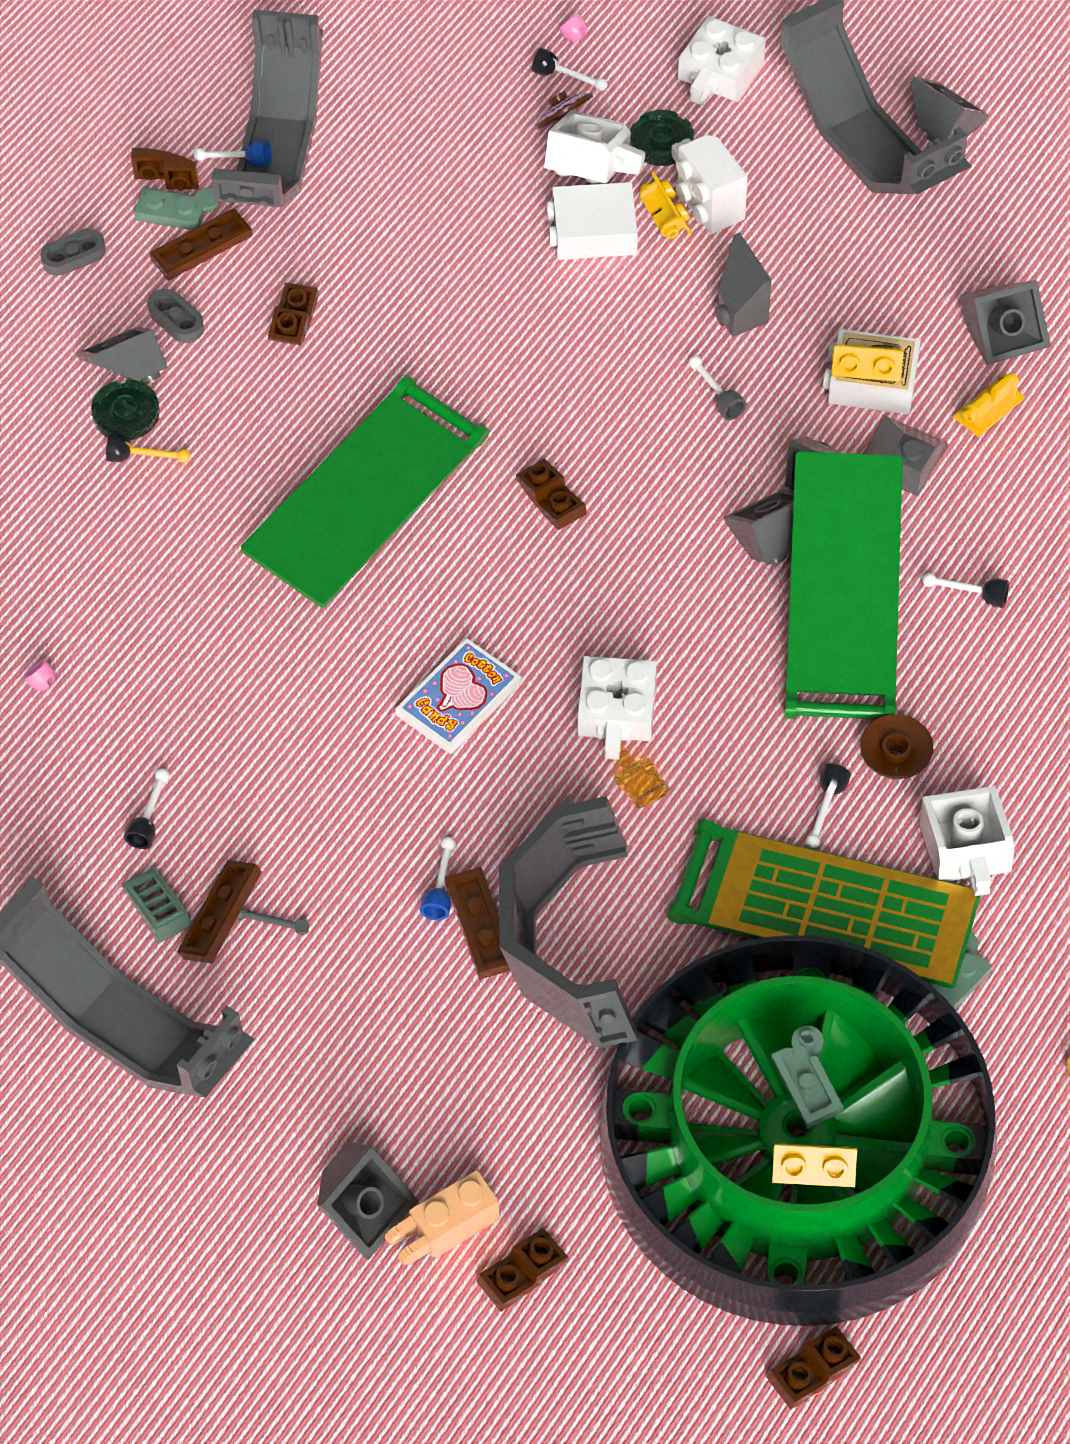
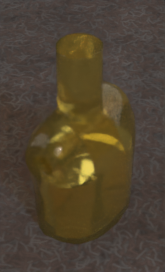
M621 745L620 759H616V761L622 768L614 775L617 786L630 797L637 808L646 807L665 796L669 786L660 776L654 762L647 757L634 760L624 745Z

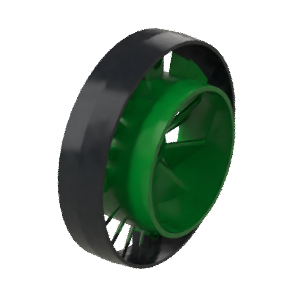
M785 935L743 941L709 953L676 972L643 1003L633 1017L637 1028V1041L619 1043L605 1083L600 1121L602 1167L608 1192L627 1232L643 1254L679 1287L705 1303L754 1321L792 1326L836 1324L869 1316L909 1298L938 1276L961 1251L982 1213L994 1171L997 1150L995 1102L987 1066L974 1036L956 1010L926 980L895 960L860 945L817 936ZM792 970V976L776 977L759 981L757 972ZM829 974L853 979V984L850 986L830 980ZM724 981L731 994L724 997L716 985L717 983ZM880 990L894 997L888 1007L875 999ZM685 1000L701 1018L696 1021L679 1003ZM918 1013L930 1025L913 1037L904 1023L914 1014ZM806 1025L813 1026L822 1033L824 1039L823 1049L816 1057H818L844 1108L843 1113L808 1129L771 1060V1054L786 1047L793 1048L791 1042L792 1035L795 1030ZM650 1028L654 1029L680 1046L681 1050L675 1049L647 1032ZM744 1038L776 1098L768 1102L723 1053L727 1045ZM948 1043L959 1059L928 1070L924 1054ZM625 1063L671 1079L669 1094L616 1089ZM971 1080L980 1101L985 1125L933 1120L932 1088ZM684 1090L758 1120V1130L687 1124L682 1107ZM636 1113H645L649 1118L644 1121H638L631 1116ZM793 1128H799L805 1131L806 1135L796 1137L788 1131ZM616 1139L667 1144V1146L620 1156ZM774 1143L857 1148L855 1187L792 1184L790 1203L779 1202L784 1183H772ZM957 1144L965 1151L952 1152L947 1148V1145ZM756 1151H760L764 1157L761 1162L734 1182L715 1168L717 1165ZM933 1171L979 1176L973 1186ZM674 1176L675 1180L641 1197L636 1192L668 1177ZM919 1184L962 1207L950 1223L913 1200ZM688 1207H691L693 1212L671 1232L664 1227ZM902 1214L931 1240L929 1244L916 1253L892 1227ZM717 1233L722 1239L710 1258L706 1259L699 1255L714 1234ZM875 1239L892 1265L875 1273L862 1248ZM749 1252L768 1257L766 1281L741 1274ZM841 1257L847 1281L833 1284L805 1285L807 1261ZM787 1275L793 1278L795 1282L793 1284L778 1283L776 1277Z

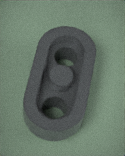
M83 229L47 244L42 249L40 255L44 270L51 275H64L100 260L106 252L104 237L95 229Z
M160 289L150 295L147 301L150 317L175 340L182 343H190L202 336L204 332L202 315L178 293L170 289Z

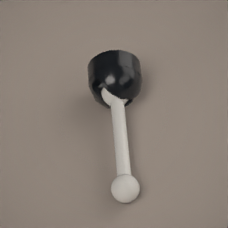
M541 47L535 55L532 64V72L548 76L556 70L594 85L598 91H604L607 88V81L603 78L596 80L558 65L556 55Z
M926 573L922 578L923 584L927 587L940 585L982 593L985 602L993 607L1004 608L1008 597L1009 580L991 579L983 586L936 578L932 573Z
M832 763L823 765L819 782L822 790L826 793L812 834L808 835L805 840L807 847L810 849H815L820 845V838L818 836L832 796L845 791L850 781V771L840 765Z
M164 768L158 769L155 773L157 781L143 817H137L130 821L125 830L123 838L127 844L134 848L149 849L154 841L155 826L149 820L163 783L167 782L170 777L169 772Z

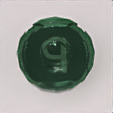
M671 110L646 112L630 128V146L644 151V162L653 166L676 164L671 155L672 145L680 143L687 138L691 141L694 140V130L690 121L686 118L683 120L681 117H678V113Z
M126 380V383L119 384L115 381L107 384L97 392L91 405V415L95 427L107 438L109 434L124 436L129 441L141 438L153 430L160 415V405L155 391L147 384L135 380Z

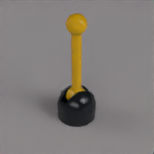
M109 434L107 439L106 461L123 462L131 454L175 458L182 463L188 462L191 457L190 452L186 449L175 452L132 447L130 441L121 435Z

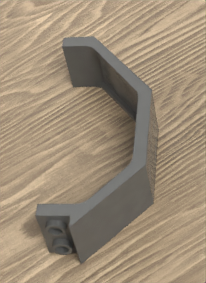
M822 0L782 20L781 44L819 134L872 193L919 194L972 167L965 159L968 135L961 127L954 129L953 137L943 142L939 138L934 139L933 143L931 141L928 142L926 150L922 152L877 103L843 25V0Z
M254 9L252 25L255 41V64L252 104L241 151H246L251 142L269 141L272 150L271 164L269 167H256L248 163L245 157H240L237 170L214 168L211 180L215 201L282 207L300 193L314 135L323 29H320L318 15Z
M569 794L499 866L500 949L522 996L600 1049L619 1045V1043L637 1041V1028L615 979L588 985H578L540 959L536 951V917L579 869L592 864L628 857V846L607 796L574 803L571 794Z
M34 877L23 886L0 912V964L67 1032L148 1087L206 1098L255 1040L242 1030L239 1013L227 1005L222 1010L223 1021L219 1026L198 1023L120 973L52 905L44 884Z

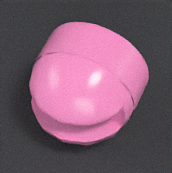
M577 14L565 22L559 30L568 41L577 42L585 37L587 26L580 14Z
M42 659L25 673L23 679L35 690L45 691L49 689L48 683L53 684L55 682V672L52 666L45 659Z

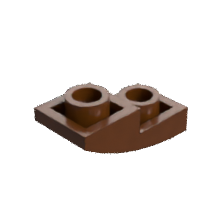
M132 148L131 161L135 179H165L166 189H199L196 162L167 151Z
M285 282L280 305L275 307L268 340L302 345L319 297L318 288Z
M545 458L516 474L517 481L528 497L557 530L587 514L585 503L566 487L564 476Z
M542 1228L514 1245L509 1256L478 1275L477 1283L496 1307L503 1311L550 1277L567 1262L568 1256L549 1233Z
M835 1326L806 1343L800 1353L772 1368L766 1378L791 1410L846 1373L860 1361L861 1357L839 1328Z

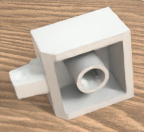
M708 15L679 57L678 79L692 84L690 87V101L702 105L711 93H715L739 102L764 65L766 38Z
M570 110L549 130L544 168L554 170L560 176L574 175L585 178L587 182L592 184L607 183L617 172L639 174L643 170L645 152L629 145L631 132L624 123Z
M704 135L693 141L687 138L680 143L672 145L671 155L676 162L678 171L676 192L682 202H687L696 221L700 225L703 224L710 234H714L745 220L747 174L719 138Z
M584 656L578 710V736L606 739L605 759H620L621 740L651 741L657 661Z
M996 786L922 797L920 827L936 879L946 882L969 879L975 896L990 894V875L1011 872L1014 856L1013 836Z

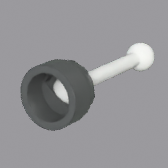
M692 356L689 359V366L692 369H697L718 394L716 399L718 412L725 420H734L739 417L747 405L743 397L734 390L723 391L702 366L701 358L699 356Z

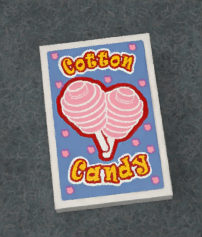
M466 638L395 708L396 715L451 755L522 683V677Z

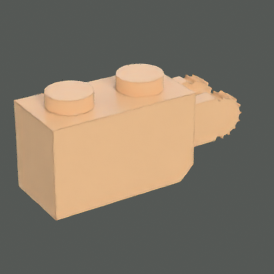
M475 1170L410 1209V1217L387 1231L385 1239L390 1245H394L415 1233L418 1235V1240L403 1248L398 1254V1258L403 1265L410 1264L427 1253H430L432 1257L440 1256L500 1220L499 1200L479 1171Z

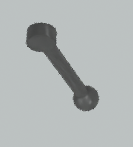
M244 906L237 917V920L248 918L295 929L298 935H306L310 928L308 921L305 919H299L294 922L247 911Z

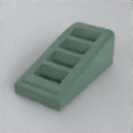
M155 867L122 884V888L158 944L191 926L189 914ZM152 880L155 883L139 893L135 891ZM158 890L161 892L146 902L142 900ZM166 900V904L156 908L153 911L149 910V908ZM169 910L173 911V913L157 921L156 917Z

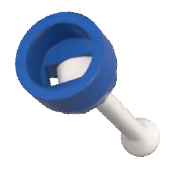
M269 141L251 142L246 151H205L203 148H197L194 151V158L198 161H203L205 158L245 157L248 163L256 167H269L272 159Z
M445 837L441 841L443 854L436 888L428 890L421 900L420 913L431 920H444L449 917L451 900L447 892L443 890L450 852L456 846V842L452 837Z

